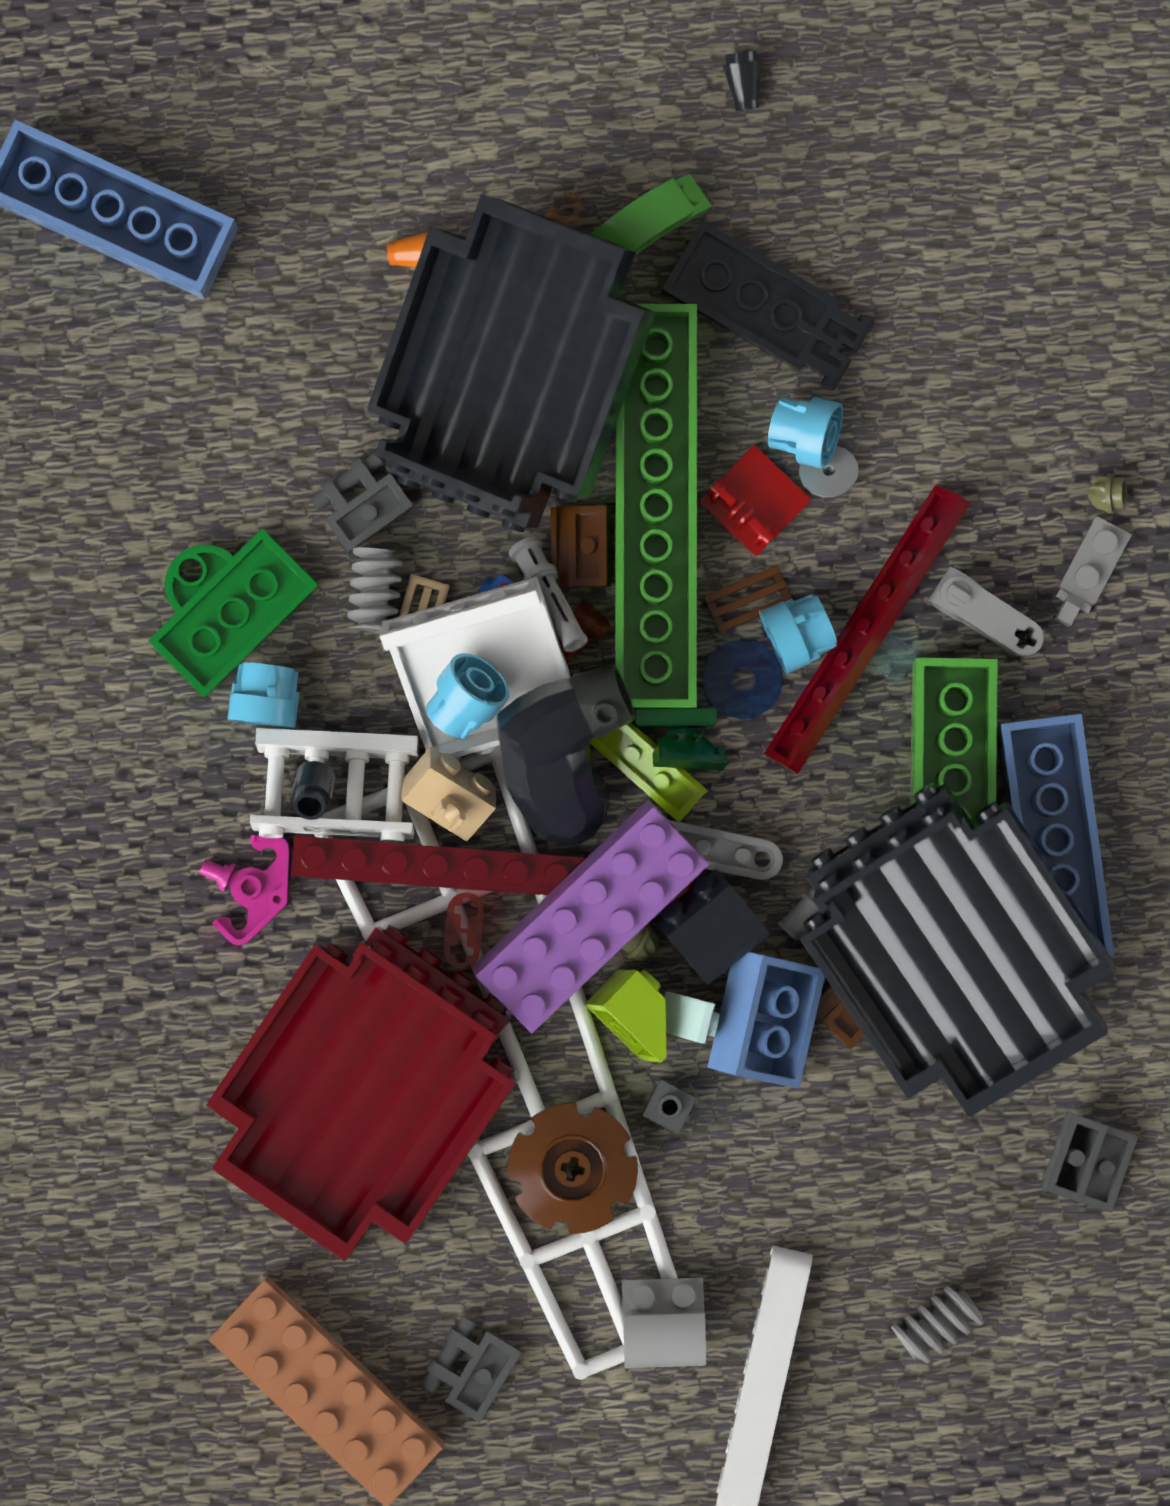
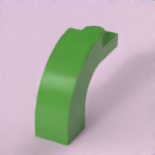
M688 174L676 181L672 178L650 190L620 210L591 234L636 251V257L665 234L704 214L712 205L692 176Z

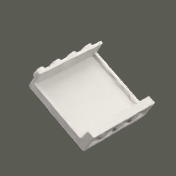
M537 577L382 622L380 631L382 645L385 651L390 650L426 751L431 746L440 753L451 754L459 760L461 756L475 752L478 755L491 753L500 745L497 729L498 713L490 722L483 723L479 729L473 730L464 740L444 733L427 716V703L438 690L437 678L454 656L461 653L478 656L489 662L501 673L509 687L510 693L508 701L501 710L516 698L543 684L571 678Z

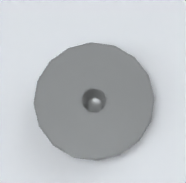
M836 446L833 457L826 469L823 470L800 464L799 477L803 486L812 494L821 497H835L846 493L854 486L858 478L859 466L854 455L847 449Z

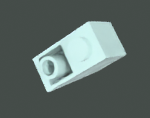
M665 991L666 1034L705 1044L707 1036L715 1037L720 1013L713 1011L715 1005L713 1002Z

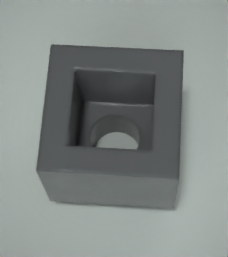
M660 1078L642 1116L679 1134L697 1097ZM668 1099L674 1100L678 1106L676 1112L671 1115L665 1114L662 1111V1104Z

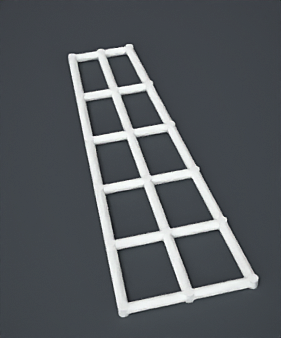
M500 745L495 751L488 754L478 755L475 752L460 758L458 761L461 766L469 771L492 763L521 853L538 854L530 826L507 789ZM387 788L363 797L362 815L387 804ZM405 803L421 845L439 846L428 817ZM346 804L324 813L321 818L345 819ZM314 834L315 837L333 838L332 835ZM336 880L365 941L375 927L380 926L386 930L388 925H392L400 930L448 910L475 976L473 966L483 957V953L463 904L494 891L439 887L441 896L374 922L355 881ZM535 895L538 904L547 895ZM475 977L482 996L486 998L489 993L492 994ZM581 986L569 1000L600 1092L575 1103H577L578 1112L582 1115L590 1114L594 1107L601 1109L605 1107L606 1112L615 1117L628 1132L630 1140L624 1144L623 1151L626 1155H635L637 1157L638 1175L633 1195L638 1208L615 1216L610 1223L594 1231L571 1234L532 1250L486 1155L511 1146L519 1132L527 1135L533 1133L535 1130L532 1120H529L479 1141L478 1139L468 1154L573 1375L579 1380L624 1362L622 1298L599 1240L643 1223L661 1279L678 1278L591 1012L584 1005L587 1000ZM507 1009L506 1013L508 1015H512V1013ZM509 1022L499 1038L510 1066L515 1069L514 1076L518 1080V1086L532 1118L536 1113L545 1109L512 1025ZM562 1163L561 1168L567 1170V1177L573 1178L568 1164ZM584 1247L623 1344L587 1360H584L539 1266Z

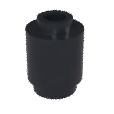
M308 761L301 764L296 770L290 800L296 814L304 819H318L331 806L336 777L332 768L327 764L319 761Z

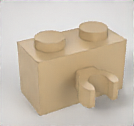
M430 746L403 778L401 801L463 840L468 841L496 809V787L484 775L474 774L461 766L459 761L451 754L440 753Z

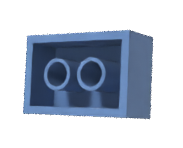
M748 952L730 967L707 1068L734 1076L800 1088L825 979L820 968L753 952Z

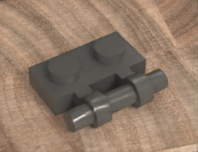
M375 452L362 461L360 458L350 464V470L333 482L330 479L320 485L322 490L310 497L318 511L331 502L334 504L337 511L326 518L325 521L348 553H351L353 548H358L414 508L390 473L378 482L371 475V473L384 465L380 458L375 455ZM361 481L367 490L347 503L342 494Z
M463 1315L457 1327H451L445 1338L448 1342L437 1360L432 1359L428 1365L427 1371L429 1373L422 1383V1387L435 1394L442 1381L453 1387L445 1402L476 1421L481 1422L521 1355L522 1350L489 1330L486 1331L480 1343H477L469 1337L477 1323ZM463 1350L472 1356L460 1375L453 1371L451 1366L460 1351Z

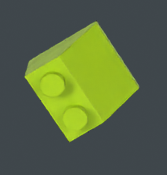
M616 970L584 1005L640 1060L662 1063L667 1057L666 999L657 991L661 987L660 984L645 970H642L640 973L637 970Z

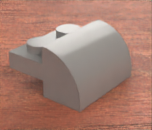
M703 1278L622 1280L625 1368L706 1366Z

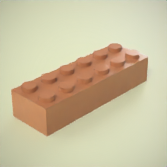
M269 1276L263 1280L208 1339L383 1506H390L443 1449L444 1441Z

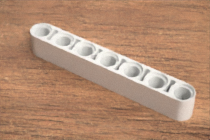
M772 1246L770 1266L765 1274L761 1295H763L761 1306L757 1310L752 1332L754 1334L752 1346L748 1350L743 1372L745 1374L744 1382L739 1390L734 1412L736 1414L735 1422L730 1430L726 1448L725 1466L722 1467L717 1488L716 1506H758L809 1279L812 1254L778 1246Z

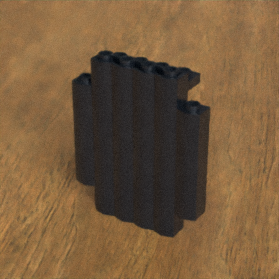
M483 194L480 195L466 238L443 229L429 227L367 411L380 416L379 423L399 429L396 440L380 439L375 455L388 460L386 470L399 475L397 482L415 489H420L421 485L433 489V497L448 503H454L455 499L467 503V511L489 518L490 513L503 518V526L518 532H524L525 528L539 527L552 487H555L553 494L570 501H576L577 497H590L656 313L620 298L636 251L529 211L510 202Z
M931 783L913 795L915 799L913 804L904 809L900 805L890 808L879 817L881 824L869 831L863 826L844 839L847 845L834 853L831 848H828L811 859L810 862L813 866L808 870L806 877L815 889L813 901L820 911L814 913L803 922L806 928L802 930L800 940L907 1099L942 1078L968 1118L1107 1035V1024L1085 991L1115 973V963L1008 802L1000 806L996 802L988 804L975 814L977 821L972 823L946 783L939 787Z

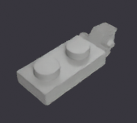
M1098 516L1094 518L1058 586L1060 589L1056 597L1064 602L1054 620L1069 627V625H1072L1079 610L1087 614L1089 613L1091 607L1096 604L1132 534Z

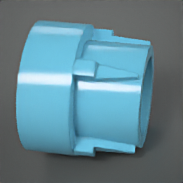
M781 397L770 422L768 433L769 447L795 454L797 463L823 470L826 469L833 457L840 436L843 419L842 404L819 397H813L810 402Z
M811 594L795 601L793 599L785 602L782 601L759 611L768 638H770L777 659L786 674L811 664V662L820 658L819 655L837 647L834 630L817 596Z
M458 654L452 658L438 676V690L427 703V716L444 733L464 740L473 730L479 729L483 723L490 722L509 699V687L501 673L489 662L472 654Z
M249 662L239 664L236 684L232 683L227 720L295 729L299 704V692H296L298 672H295V669L268 664Z

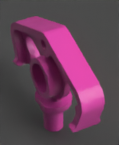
M251 835V845L258 851L272 848L276 852V860L265 871L249 867L243 868L236 873L234 872L236 869V864L231 863L230 866L225 864L223 867L205 859L199 874L217 881L220 891L225 892L229 886L234 900L248 909L247 925L242 930H236L232 926L231 919L220 916L212 922L232 944L244 945L250 942L288 904L291 850L289 843L284 838H265L259 835Z

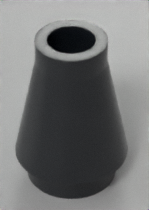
M757 51L725 55L726 65L722 67L735 103V111L759 108L758 97L762 61L757 59Z

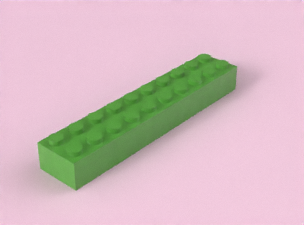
M637 304L656 313L616 422L615 666L627 687L634 710L696 709L697 304Z

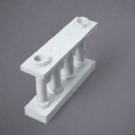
M256 728L255 744L258 753H265L264 757L268 758L264 815H250L252 830L259 831V836L282 838L283 833L380 837V842L403 844L405 839H414L413 823L402 822L403 802L401 799L405 765H409V760L419 759L418 736ZM289 754L305 755L306 760L323 763L329 760V756L345 757V761L349 762L345 819H326L320 817L308 820L302 817L281 816L284 760L289 758ZM369 758L385 759V763L389 764L386 821L361 820L365 763L369 762Z

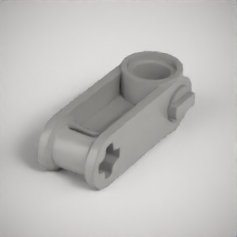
M953 567L948 568L928 599L931 605L944 614L962 622L1015 656L1032 655L1043 644L1044 634L1036 622L983 589L975 580ZM1028 629L1027 638L1031 640V644L1018 647L1019 639L1014 635L1015 632Z

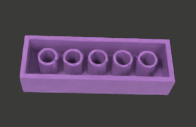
M648 799L473 966L475 977L533 1033L709 864L703 855Z

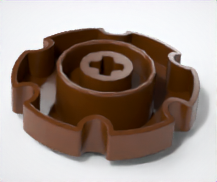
M575 1102L552 1105L536 1113L531 1119L535 1125L534 1132L529 1135L519 1132L514 1139L509 1153L508 1178L509 1180L521 1182L523 1190L515 1198L518 1205L533 1221L547 1229H552L557 1221H564L569 1227L570 1234L594 1231L610 1223L614 1219V1214L611 1212L612 1204L617 1201L627 1204L632 1197L637 1182V1157L635 1155H626L623 1151L624 1144L630 1140L626 1129L615 1117L598 1107H594L588 1115L580 1114ZM571 1157L578 1158L579 1166L585 1167L584 1172H577L575 1178H568L567 1170L561 1168L562 1163H569Z

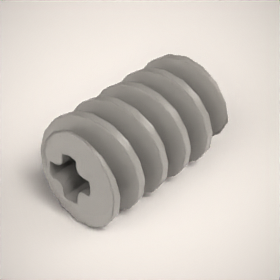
M353 548V554L364 560L352 564V570L361 574L362 577L350 580V586L361 592L349 596V602L358 606L359 609L347 612V617L358 623V625L347 627V629L380 632L382 622L387 621L386 617L398 614L399 609L388 605V600L400 597V593L389 588L390 584L401 582L402 578L391 573L392 568L403 566V561L392 557V553L395 551L379 548Z
M958 1281L959 1292H956L949 1286L944 1287L947 1301L944 1302L934 1295L931 1297L933 1311L928 1310L922 1305L917 1307L920 1316L919 1321L908 1314L904 1316L907 1326L906 1330H903L896 1324L891 1326L915 1362V1358L918 1357L929 1364L931 1362L929 1348L934 1349L940 1354L944 1353L943 1338L954 1345L958 1343L955 1334L956 1329L969 1335L971 1333L968 1324L969 1319L980 1326L984 1324L980 1311Z

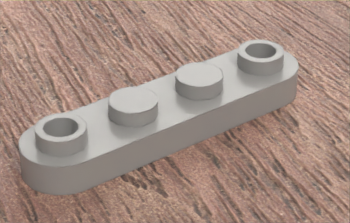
M669 820L706 859L709 865L705 869H716L719 872L766 880L774 877L782 867V853L779 847L768 839ZM760 851L767 852L770 856V861L766 866H758L754 861L755 855Z

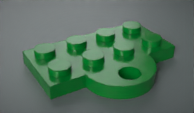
M263 529L234 556L214 545H196L177 555L167 570L165 593L169 604L176 613L148 642L206 699L239 664L247 659L320 586ZM196 560L202 565V576L195 582H186L181 577V567L186 561Z

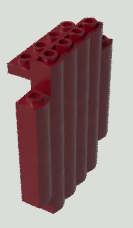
M388 925L386 930L380 926L375 927L368 939L361 942L353 953L354 959L351 964L345 961L348 954L331 942H328L326 946L320 943L315 944L205 1105L238 1128L211 1169L344 1262L350 1257L373 1222L405 1245L410 1241L518 1082L512 1076L515 1069L498 1057H494L492 1062L485 1058L512 1019L506 1013L507 1008L494 995L489 993L484 998L472 990L475 982L456 970L453 975L439 967L442 960L429 950L422 947L418 953L406 944L409 937L392 925Z

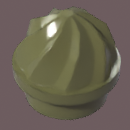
M1108 473L1107 476L1094 480L1088 491V497L1096 509L1107 511L1108 514H1114L1116 509L1126 508L1127 485L1125 477H1115L1113 473Z
M647 923L621 949L624 951L625 957L644 961L656 954L659 938L652 929V926Z

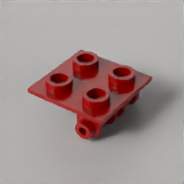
M753 445L720 480H717L709 488L699 503L757 557L812 499L764 453Z

